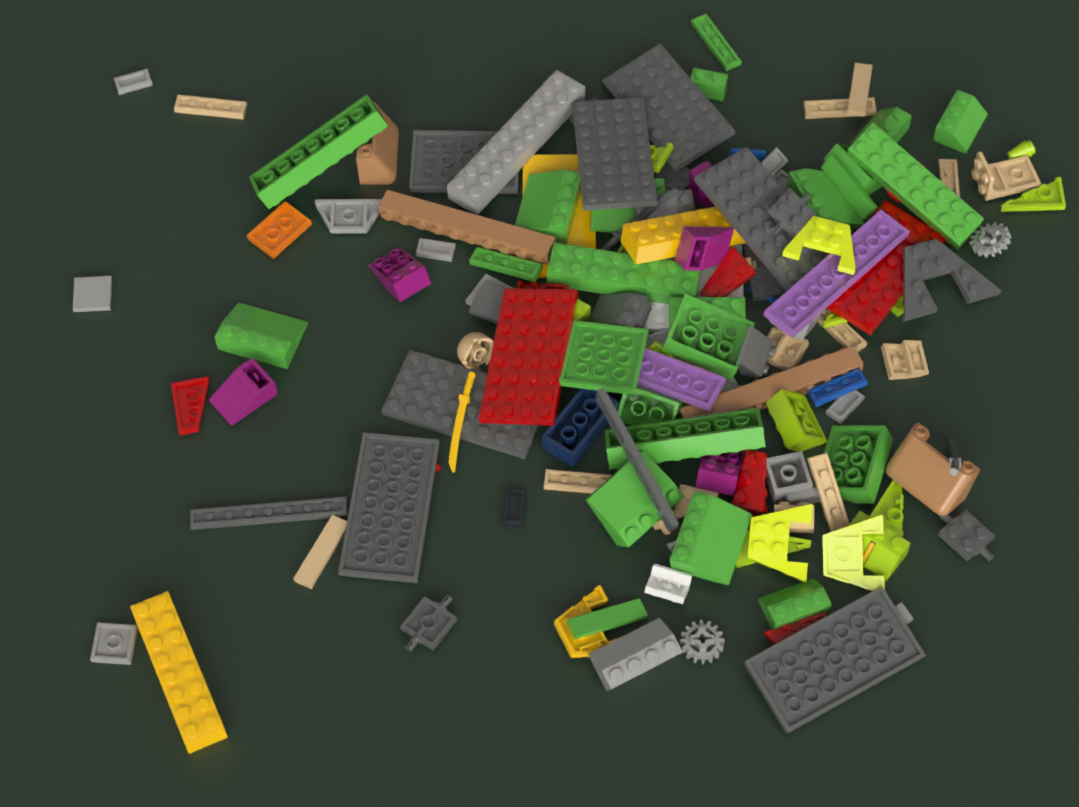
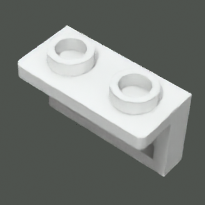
M654 564L651 576L645 587V593L683 604L690 588L692 575Z

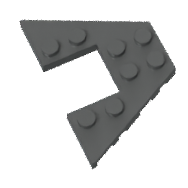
M938 239L908 246L903 250V322L936 313L938 310L923 282L927 279L951 273L967 304L997 296L1001 293V289Z

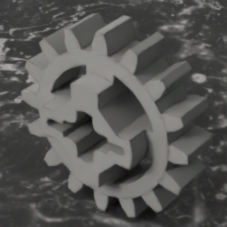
M994 222L991 226L987 223L986 227L980 226V231L974 232L975 235L971 236L972 241H970L974 253H977L979 257L983 254L985 258L990 254L992 257H995V253L1001 254L1002 249L1007 250L1006 245L1011 244V235L1007 226L1004 227L1002 223L997 225Z
M700 620L699 625L693 621L692 627L686 626L685 632L681 633L680 646H683L682 653L687 652V659L693 657V663L701 660V663L704 664L707 659L712 663L713 657L718 659L719 652H723L722 645H724L725 641L722 638L723 632H717V625L711 627L710 621L706 625L703 624V620Z

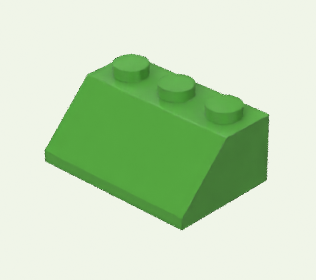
M957 90L936 126L933 141L966 154L988 113L974 96Z
M898 107L880 109L851 141L850 146L872 123L897 143L909 130L912 115Z
M836 143L823 159L826 162L831 155L835 154L867 195L883 187L847 156L848 149L850 148L849 145Z
M637 385L635 395H622L618 414L623 423L631 426L676 420L679 418V409L682 408L684 402Z
M814 579L758 598V602L772 631L821 612L829 615L832 605L824 587Z

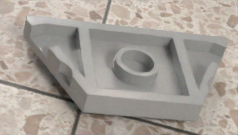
M316 199L315 206L330 233H367L380 214L378 206L382 199Z

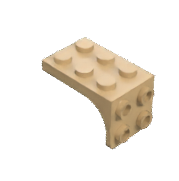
M977 152L971 174L973 180H976L979 193L983 194L985 201L1040 187L1041 182L1028 155L988 164L983 153Z

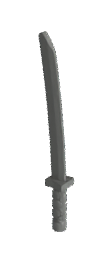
M679 190L667 191L657 199V206H647L628 223L644 220L659 206L677 194ZM622 229L617 233L615 231L612 232L614 236L600 250L609 251L618 241L621 242Z
M947 437L951 450V457L949 458L950 474L955 476L958 474L959 468H962L961 456H959L956 439Z

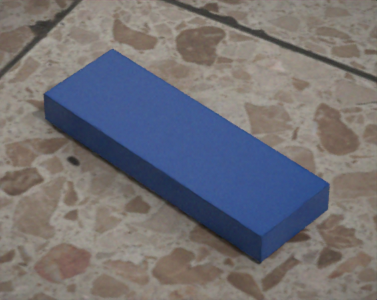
M858 368L809 389L807 393L815 407H818L868 385V382Z

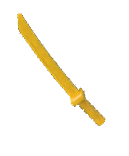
M468 372L463 394H459L458 397L460 403L456 415L448 462L453 473L456 470L458 447L467 403L470 404L469 394L476 375L474 372Z

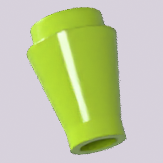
M1024 140L1008 151L1007 157L1009 160L1027 155L1032 157V154H1035L1034 145L1030 140Z

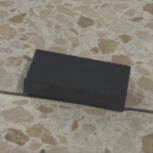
M506 488L503 526L523 528L526 490Z

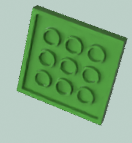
M574 320L561 378H559L561 386L599 390L604 387L606 392L635 395L649 329Z

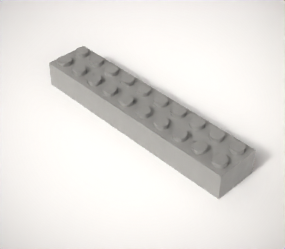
M556 70L447 185L448 199L469 212L478 215L573 113L572 102L585 101V86Z

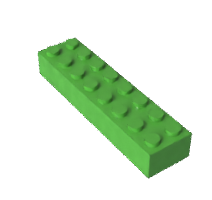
M366 94L249 176V179L257 196L270 209L278 205L287 196L292 195L301 186L308 184L311 179L322 174L331 165L338 163L341 158L352 153L361 144L368 142L371 137L381 133L388 125L379 109L368 94Z
M874 123L848 149L847 156L929 227L940 233L956 250L982 224L984 218Z
M554 243L547 270V284L569 285L571 289L599 294L635 293L647 296L651 302L669 304V297H683L684 294L697 297L701 271H685L676 261L666 259L635 264L630 255L626 253Z
M759 408L626 427L639 452L643 450L656 464L664 461H680L685 458H700L706 455H720L727 452L737 453L741 450H757L766 447ZM607 429L605 430L609 469H620L629 459L613 430Z

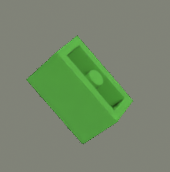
M693 68L690 79L709 99L723 101L727 90L728 74Z

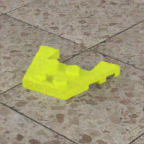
M813 216L783 251L782 256L799 260L803 247L841 256L837 271L852 275L855 273L856 267L850 225Z
M809 504L752 517L748 559L799 579V581L806 582L808 563L787 561L790 522L811 524L813 505Z
M883 515L823 535L824 576L872 591L881 586L885 590V575H863L862 534H883Z

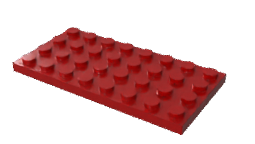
M886 200L872 217L882 210L909 230V235L827 307V309L869 335H872L903 296L904 248L938 239L943 244L946 242V239L940 233Z
M504 288L478 418L480 423L555 425L561 392L559 378H561L578 298L577 289Z

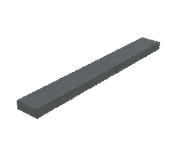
M604 387L599 389L595 396L598 405L669 532L675 530L679 524L606 390Z
M347 496L190 509L191 530L328 519L332 515L339 518L348 517Z

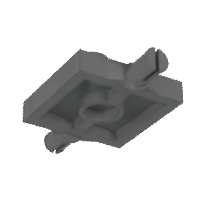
M789 188L767 211L777 223L771 231L773 232L777 228L774 234H778L783 229L794 238L816 214L806 204L811 195L805 192L800 198Z
M965 510L954 518L948 514L939 515L947 525L939 531L938 536L962 558L968 561L973 556L981 554L988 562L992 560L994 555L986 549V546L994 540L995 535L970 512Z
M446 594L440 603L433 602L424 596L400 626L401 630L411 637L410 641L405 645L407 650L409 649L412 652L419 643L434 651L457 621V617L446 609L453 600L450 596Z

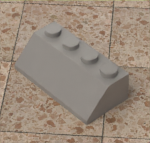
M658 618L591 652L588 656L606 691L677 656L682 653V650L674 634Z

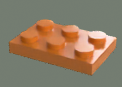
M285 201L247 235V239L274 259L308 229L312 222Z

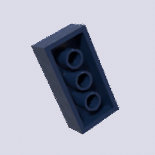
M581 388L557 417L555 425H551L542 436V449L573 468L609 424L595 399L598 390ZM609 396L618 412V401Z

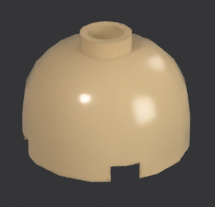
M471 332L465 335L457 347L459 360L467 369L480 370V365L483 363L488 365L490 363L493 340L480 332Z

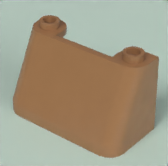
M373 102L388 126L381 133L371 137L372 144H364L357 149L356 160L360 185H388L396 180L399 131L397 125Z
M917 422L902 441L887 464L885 471L891 479L938 515H947L966 499L980 469L972 462L965 460L961 461L962 468H959L958 474L955 476L951 475L950 460L926 442L930 436L929 430Z

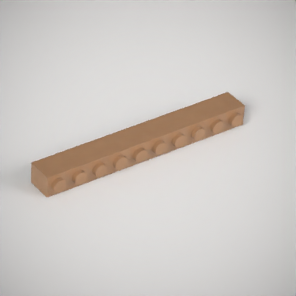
M390 190L386 191L378 206L380 215L385 220H393L402 225L414 226L420 230H428L437 235L442 234L455 240H463L469 244H477L486 249L498 250L504 254L516 255L519 258L530 259L541 264L549 265L553 245L556 243L554 236Z
M854 346L843 347L837 352L824 354L821 358L808 360L802 365L791 366L785 371L772 373L769 377L756 379L747 385H739L728 392H720L710 412L687 404L679 409V419L759 408L761 411L768 408L766 401L781 389L807 394V390L859 368L862 372L864 363Z

